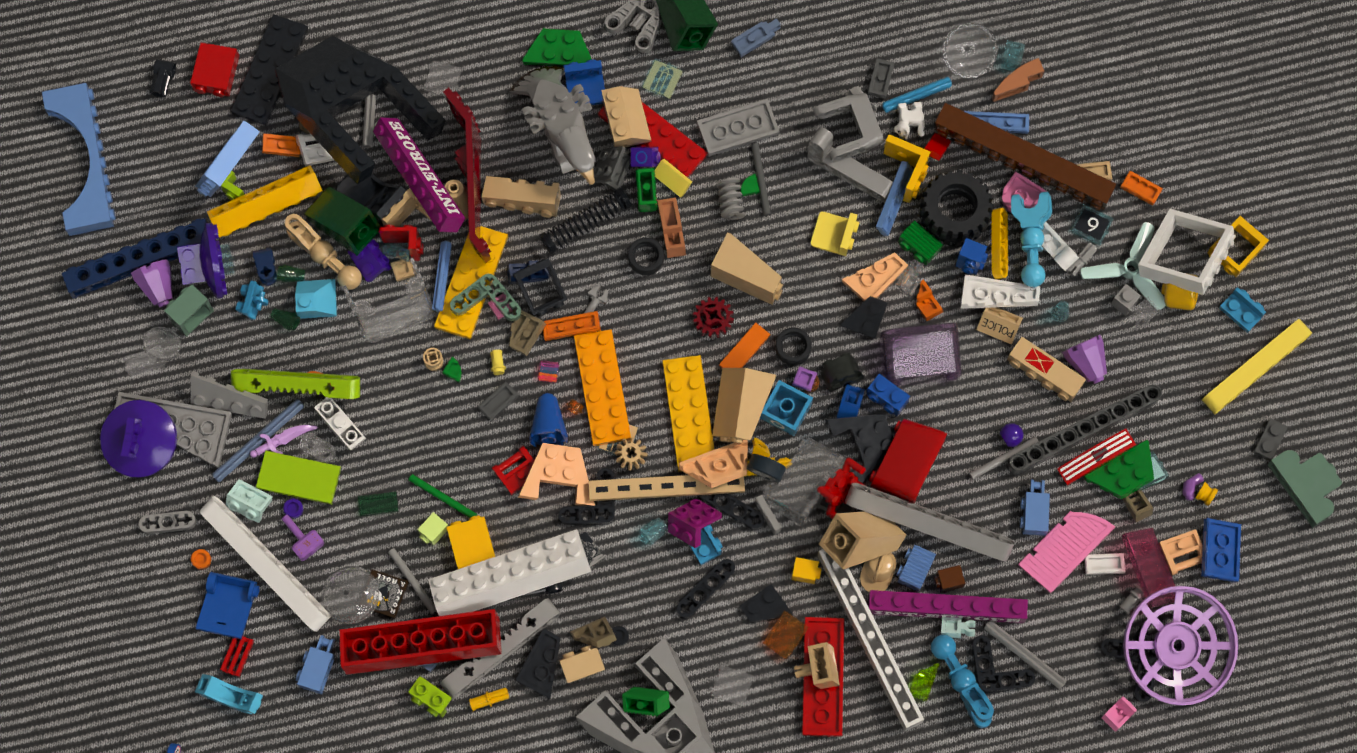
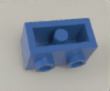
M966 238L959 253L956 267L961 268L967 274L977 275L978 270H983L988 257V254L985 253L987 246Z
M878 374L870 384L866 393L870 400L879 403L888 413L895 416L900 414L910 399V395L881 374Z

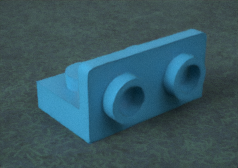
M1238 287L1219 307L1221 311L1247 333L1266 313L1264 307L1259 302H1254L1245 290H1240Z
M711 525L701 529V545L697 548L690 546L700 565L721 555V548L723 546L718 537H713Z

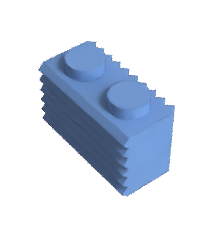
M914 545L913 549L909 548L904 557L907 559L905 566H900L896 575L899 577L898 583L919 592L936 554L917 545Z

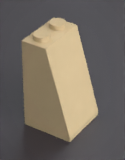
M727 232L711 264V277L773 305L775 300H779L783 291L782 277L737 238Z
M722 368L712 436L719 437V441L727 443H742L743 440H751L776 375L748 368Z
M868 512L836 513L819 545L842 569H847L897 551L906 534L893 521Z

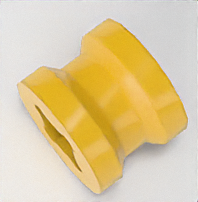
M1204 482L1195 499L1202 500L1205 505L1209 506L1218 489L1211 488L1208 483Z

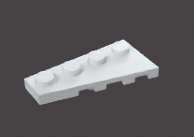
M965 275L960 309L1038 306L1040 286L1029 287L1021 283Z

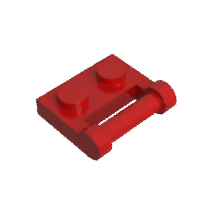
M522 446L517 453L498 466L496 464L492 467V470L511 496L522 489L534 459L527 449ZM524 457L526 461L506 475L503 474L504 470Z

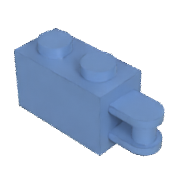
M1031 479L1030 492H1026L1024 498H1021L1020 509H1024L1023 517H1020V528H1023V534L1046 536L1048 533L1050 493H1044L1045 480L1034 482V479ZM1034 489L1040 490V493H1035Z
M321 635L317 647H310L309 652H305L303 669L299 670L296 676L297 685L300 688L319 694L323 693L335 656L331 653L335 639L331 638L329 640ZM322 646L328 647L326 652L321 650Z

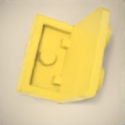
M820 212L812 236L811 246L846 256L848 249L852 250L855 239H852L853 232L857 233L859 227L858 215L850 213L848 219L827 212Z

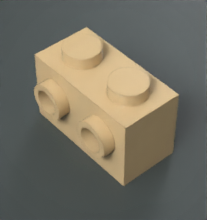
M587 645L581 648V652L574 654L573 651L562 655L563 658L560 659V663L567 683L605 670L597 647Z

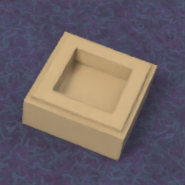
M409 257L391 263L397 282L415 276Z

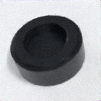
M622 626L612 628L617 639L612 644L618 647L624 646L629 640L627 629Z

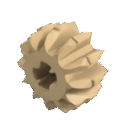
M633 437L630 438V443L623 439L624 446L617 444L619 450L615 451V455L620 456L616 459V462L623 461L621 468H625L626 464L629 465V471L632 470V465L639 469L638 462L644 465L645 460L643 458L648 455L646 452H642L646 449V446L639 447L641 440H638L636 444L633 443ZM628 450H629V452H631V450L635 451V452H634V456H635L634 458H633V456H631V458L627 457V456H628V453H627Z

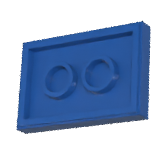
M1210 518L1204 519L1202 577L1239 582L1241 524Z

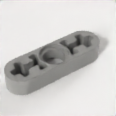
M190 511L151 514L141 517L139 528L145 534L190 530L195 527L197 519ZM186 516H189V518L192 519V521H189L188 525H186L185 522H178L179 526H177L176 517H178L179 520H185ZM168 517L172 518L173 524L170 527H164L162 524L163 520ZM156 519H158V524L160 528H158L156 524L150 525V529H147L143 525L147 524V520H150L151 523H157Z

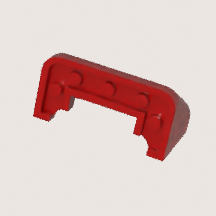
M903 419V421L897 422L894 429L897 433L878 471H873L869 481L872 482L870 488L915 503L948 433Z

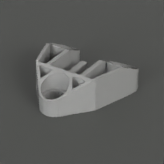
M630 0L606 17L605 28L609 33L616 34L627 27L629 23V26L634 31H639L643 26L641 32L636 37L635 47L641 53H649L653 48L660 28L656 0ZM648 1L655 4L652 9H646L644 5ZM616 22L618 26L611 28L608 26V23ZM645 41L649 44L647 47H640L638 43Z

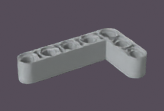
M819 127L809 142L808 159L877 200L886 202L893 182L851 157L833 162L829 154L835 149L832 147L833 134L829 130Z

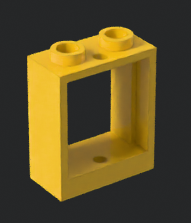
M1241 216L1231 226L1256 248L1240 265L1228 255L1225 260H1222L1221 265L1224 267V270L1229 275H1234L1235 277L1246 268L1269 241ZM1220 238L1210 247L1209 251L1207 252L1209 254V257H1211Z

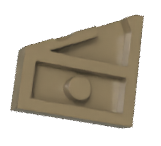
M517 309L513 310L514 316L516 315ZM521 310L520 318L511 324L512 335L509 343L511 349L527 356L546 323Z
M605 617L570 631L574 640L597 648L608 646L617 640Z

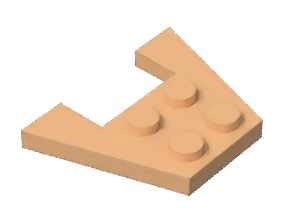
M542 443L518 498L537 500L539 497V484L543 482L576 487L575 505L595 506L594 501L589 500V480L581 449Z

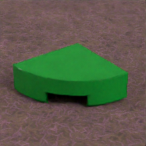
M753 174L743 182L741 197L759 194L756 174Z
M451 357L442 374L459 383L462 377L461 367L458 361Z

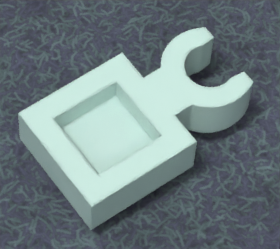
M942 617L941 635H948L952 638H961V634L969 637L975 636V629H969L975 628L974 620L962 622V618Z

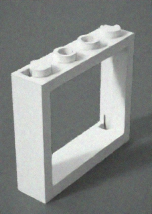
M1169 209L1138 264L1140 277L1164 284L1169 283L1204 295L1208 286L1211 287L1214 275L1218 274L1222 260L1227 258L1228 249L1234 245L1236 235H1234L1233 226ZM1177 225L1220 237L1200 277L1155 265Z

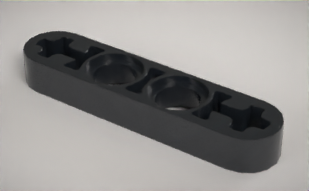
M716 494L713 501L710 500L712 498L710 495H697L700 500L752 530H759L763 527L764 517L760 512L729 494ZM723 496L727 498V504L719 506L716 502L718 497ZM741 506L744 509V514L736 516L733 513V509ZM749 511L751 512L749 514L751 518L755 519L756 516L759 517L760 524L756 523L755 525H752V520L748 517L746 521L743 519L746 517L747 512Z
M729 559L720 561L678 603V616L682 619L692 617L734 575V562ZM722 565H731V572L729 573L728 571H726L722 574V577L724 578L723 580L717 573H715L716 571H718V573L720 574L723 571ZM709 578H717L718 585L710 587L707 584ZM696 591H702L705 594V598L702 601L694 599L693 595ZM690 598L691 601L697 606L694 607V605L692 604L689 607L690 613L685 612L682 614L681 606L687 607L690 604V601H688V599Z

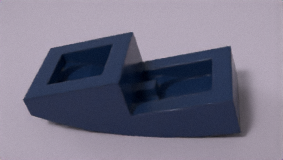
M538 261L508 264L509 284H517L512 273ZM544 268L521 280L523 283L548 280L549 273Z

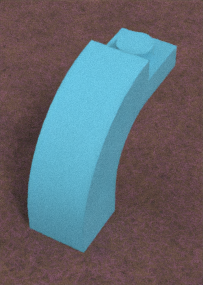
M202 674L195 693L251 715L252 713L255 714L259 709L263 695L257 692L238 688L206 674Z

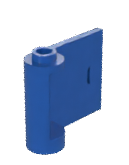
M210 572L206 582L207 593L196 630L242 639L254 597H258L260 586H257L256 581Z

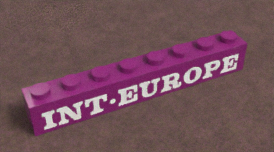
M380 117L373 130L374 135L438 231L458 232L465 217L398 118Z
M870 590L868 607L871 613L876 615L927 618L955 617L962 618V620L1025 623L1027 620L1028 599Z

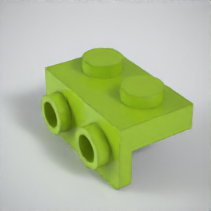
M421 676L418 677L408 691L412 697L410 700L418 706H421V704L428 708L427 712L434 717L439 715L443 718L447 712L446 707L452 700L449 695Z

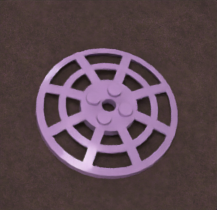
M1167 587L1147 596L1133 611L1124 633V657L1132 678L1148 695L1168 704L1191 705L1212 697L1229 680L1237 660L1238 637L1230 614L1215 597L1194 587ZM1175 592L1174 604L1163 606L1154 612L1147 606V603L1156 597ZM1183 592L1199 596L1212 606L1202 613L1192 606L1182 604ZM1141 610L1147 620L1141 628L1139 641H1129L1131 626ZM1173 610V622L1163 625L1157 617L1164 612ZM1181 610L1190 612L1198 618L1191 625L1181 622ZM1216 612L1221 615L1226 625L1229 642H1217L1215 630L1209 621V618ZM1150 624H1152L1158 631L1154 641H1144L1146 631ZM1203 624L1209 633L1210 642L1201 641L1200 635L1197 632ZM1176 640H1180L1182 643V648L1179 651L1174 649V642ZM1129 649H1139L1141 662L1147 670L1141 680L1132 667ZM1144 649H1154L1158 659L1152 666L1149 665L1146 659ZM1201 649H1209L1210 655L1203 667L1197 659L1200 656ZM1217 650H1229L1226 667L1217 680L1209 673L1215 662ZM1163 665L1173 669V680L1166 679L1157 674ZM1191 666L1198 673L1189 679L1181 680V669ZM1154 678L1162 684L1173 686L1175 699L1155 693L1147 687L1148 683ZM1202 678L1211 685L1207 691L1197 696L1183 699L1182 687L1192 685Z

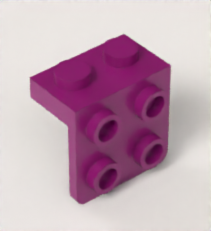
M698 499L691 500L668 513V533L697 548L701 545V529L721 519L722 513Z

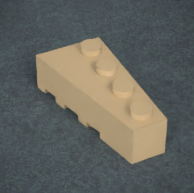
M486 176L482 193V202L488 207L500 206L509 211L517 209L522 210L526 214L538 213L547 218L557 216L561 198L559 183L547 186L542 181L530 184L522 179L512 182L510 178Z

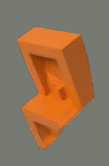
M923 279L917 294L916 306L924 319L929 321L943 313V309Z

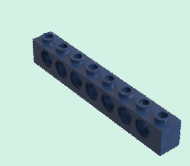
M206 219L193 220L189 225L177 226L168 233H159L152 239H143L131 247H122L118 252L106 253L102 258L88 260L84 265L66 269L62 276L69 294L74 299L132 276L131 272L140 267H147L153 262L165 259L169 262L178 259L177 246L200 243L205 223H207ZM190 234H196L195 238L188 239ZM178 240L177 245L170 246L172 241ZM160 247L159 252L152 253L154 248ZM137 254H143L139 260L134 259ZM119 261H125L122 266H116ZM101 268H107L104 273H98ZM83 275H89L86 280H80Z

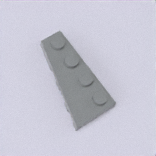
M192 371L191 405L266 419L268 399L245 390L240 392L232 385H222L215 382L216 379L208 377L206 379L199 376L198 372Z

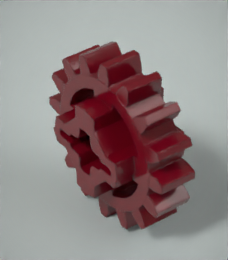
M708 297L706 303L701 300V306H695L697 312H693V317H695L693 324H698L696 330H702V336L708 333L709 338H712L713 334L719 338V333L726 335V329L731 330L729 323H734V318H732L734 312L729 311L731 308L730 304L724 305V299L718 302V297H715L714 301H711V298ZM722 311H724V313H725V315H726V320H725L724 317L721 315V314H722ZM714 315L717 316V319H716V318H713V320L710 319V317H713ZM701 316L705 319V324L702 323Z

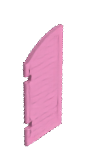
M1070 511L1063 518L1066 524L1062 526L1058 523L1033 548L1036 552L1034 557L1028 553L1019 562L1018 566L1048 592L1052 593L1115 528L1114 525L1096 515Z

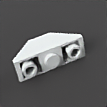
M326 397L314 407L332 432L349 450H353L366 439L332 398Z

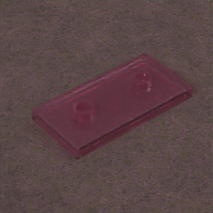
M1153 528L1121 535L1145 598L1158 590L1175 586ZM1175 592L1160 595L1147 603L1149 608L1174 603Z

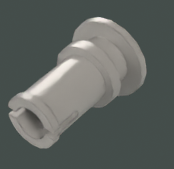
M1135 583L1133 584L1135 589L1131 590L1130 595L1119 605L1126 614H1129L1139 602H1142L1144 596H1149L1141 586Z

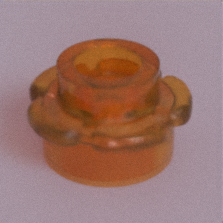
M571 398L570 402L566 403L569 406L567 410L573 414L583 413L582 410L585 406Z

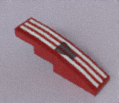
M1124 429L1057 469L1066 484L1070 485L1084 475L1122 455L1137 444L1128 430Z

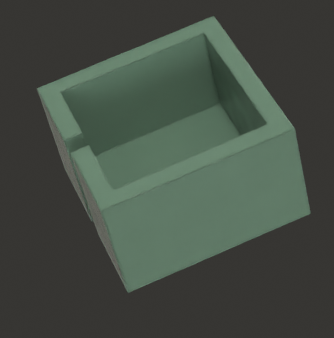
M190 285L180 292V296L175 301H170L164 311L171 323L187 337L214 310L209 300L196 287Z

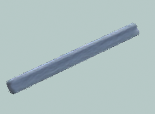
M298 399L292 402L212 474L214 479L221 482L250 456L252 450L266 442L265 438L259 436L260 434H266L271 437L304 408L303 403Z

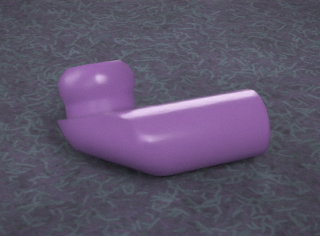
M1200 473L1184 482L1182 493L1186 500H1193L1195 498V486L1204 481Z

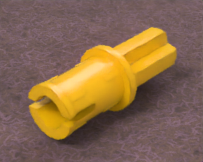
M507 688L490 693L486 691L484 695L470 698L469 702L473 711L488 705L492 707L494 703L509 699V692Z

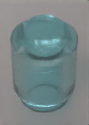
M659 517L652 519L639 530V539L645 545L649 544L652 546L666 534L665 531L668 527Z

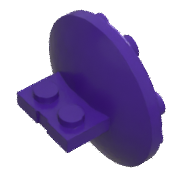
M212 222L205 223L200 243L177 246V251L181 264L180 270L183 285L207 282L215 297L220 299L227 295L225 280L222 281V279H225L220 243L219 240L215 241V239L219 238L217 224L213 225Z
M145 400L128 401L116 407L106 418L100 436L101 449L109 465L117 472L130 477L151 476L161 471L172 459L177 445L176 427L171 416L161 406Z

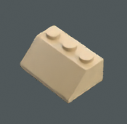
M621 86L601 90L614 147H630L651 142L639 90Z

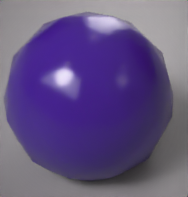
M1009 423L1001 428L1000 435L1008 447H1016L1022 442L1024 433L1019 425Z

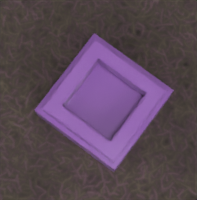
M799 366L792 385L810 392L817 373Z

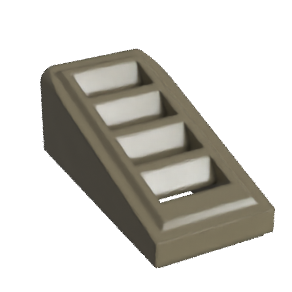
M1141 489L1123 498L1135 522L1141 521L1153 514V507Z

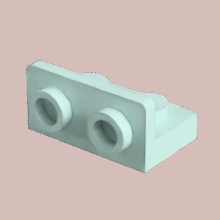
M239 479L227 494L226 506L230 510L244 515L247 519L259 523L262 513L272 502L273 496Z

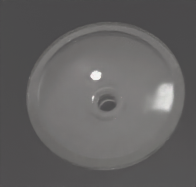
M974 22L962 23L954 27L945 37L942 46V56L945 65L952 73L962 78H976L984 75L994 65L998 54L997 41L993 33L987 27ZM966 46H970L969 52H965Z
M358 566L340 568L333 572L326 580L322 589V604L335 621L343 624L359 623L369 617L378 604V583L374 576L364 568ZM349 589V593L344 595V591Z

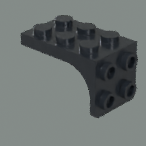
M347 174L336 186L337 191L367 207L375 218L381 219L391 212V207L399 203L406 192L401 185L385 183L373 174L359 184H356Z

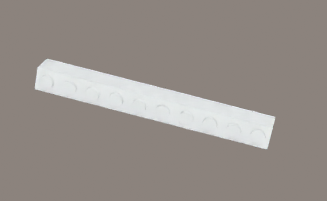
M824 549L819 550L818 558L904 731L922 724L924 718L850 569H842Z

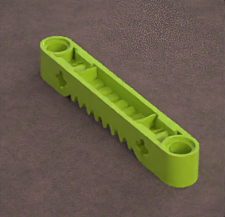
M255 369L231 370V385L240 392L245 390L250 393H259L263 389L265 391L272 389L275 392L279 389L280 392L287 390V393H290L294 390L295 393L301 391L302 394H305L307 391H309V394H313L316 391L317 395L322 393L328 398L356 399L360 397V377Z

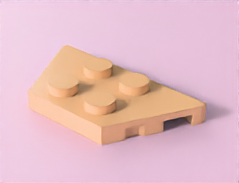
M743 440L742 443L734 442L680 462L679 469L710 488L746 476L748 440Z

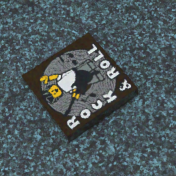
M372 569L358 607L396 619L409 582Z

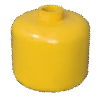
M1163 283L1162 295H1165L1164 302L1168 308L1193 310L1195 308L1198 293L1169 283Z

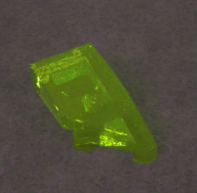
M938 663L933 664V666L927 669L919 670L914 676L910 687L913 697L927 702L939 667Z

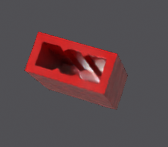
M200 42L190 82L193 90L200 94L212 93L217 97H230L239 60L237 49Z

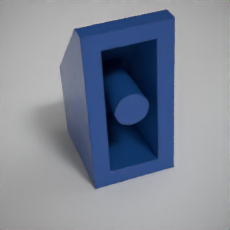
M846 385L837 418L858 416L865 389Z

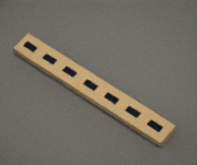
M690 475L589 481L590 501L745 493L744 476L714 488L708 487Z

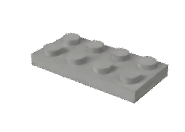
M768 98L697 120L708 156L780 134Z

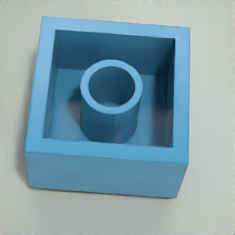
M779 380L763 408L760 419L795 436L812 405L813 397Z

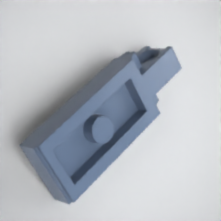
M777 18L770 23L761 21L731 40V44L740 57H743L775 36L774 32L781 28V24Z

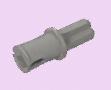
M1088 243L1077 254L1079 259L1066 270L1067 273L1071 272L1070 276L1075 277L1080 269L1088 264L1087 261L1097 251L1095 245Z

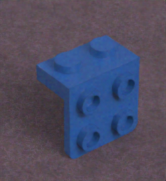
M592 59L585 63L571 62L568 65H564L568 92L570 93L574 86L581 84L584 89L581 92H584L589 97L591 105L603 104L601 90H605L601 60Z

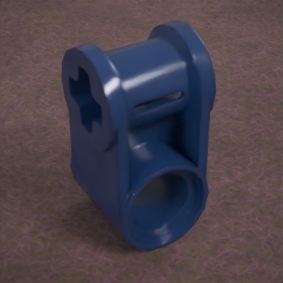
M272 248L253 251V258L261 283L266 286L273 285L277 280Z

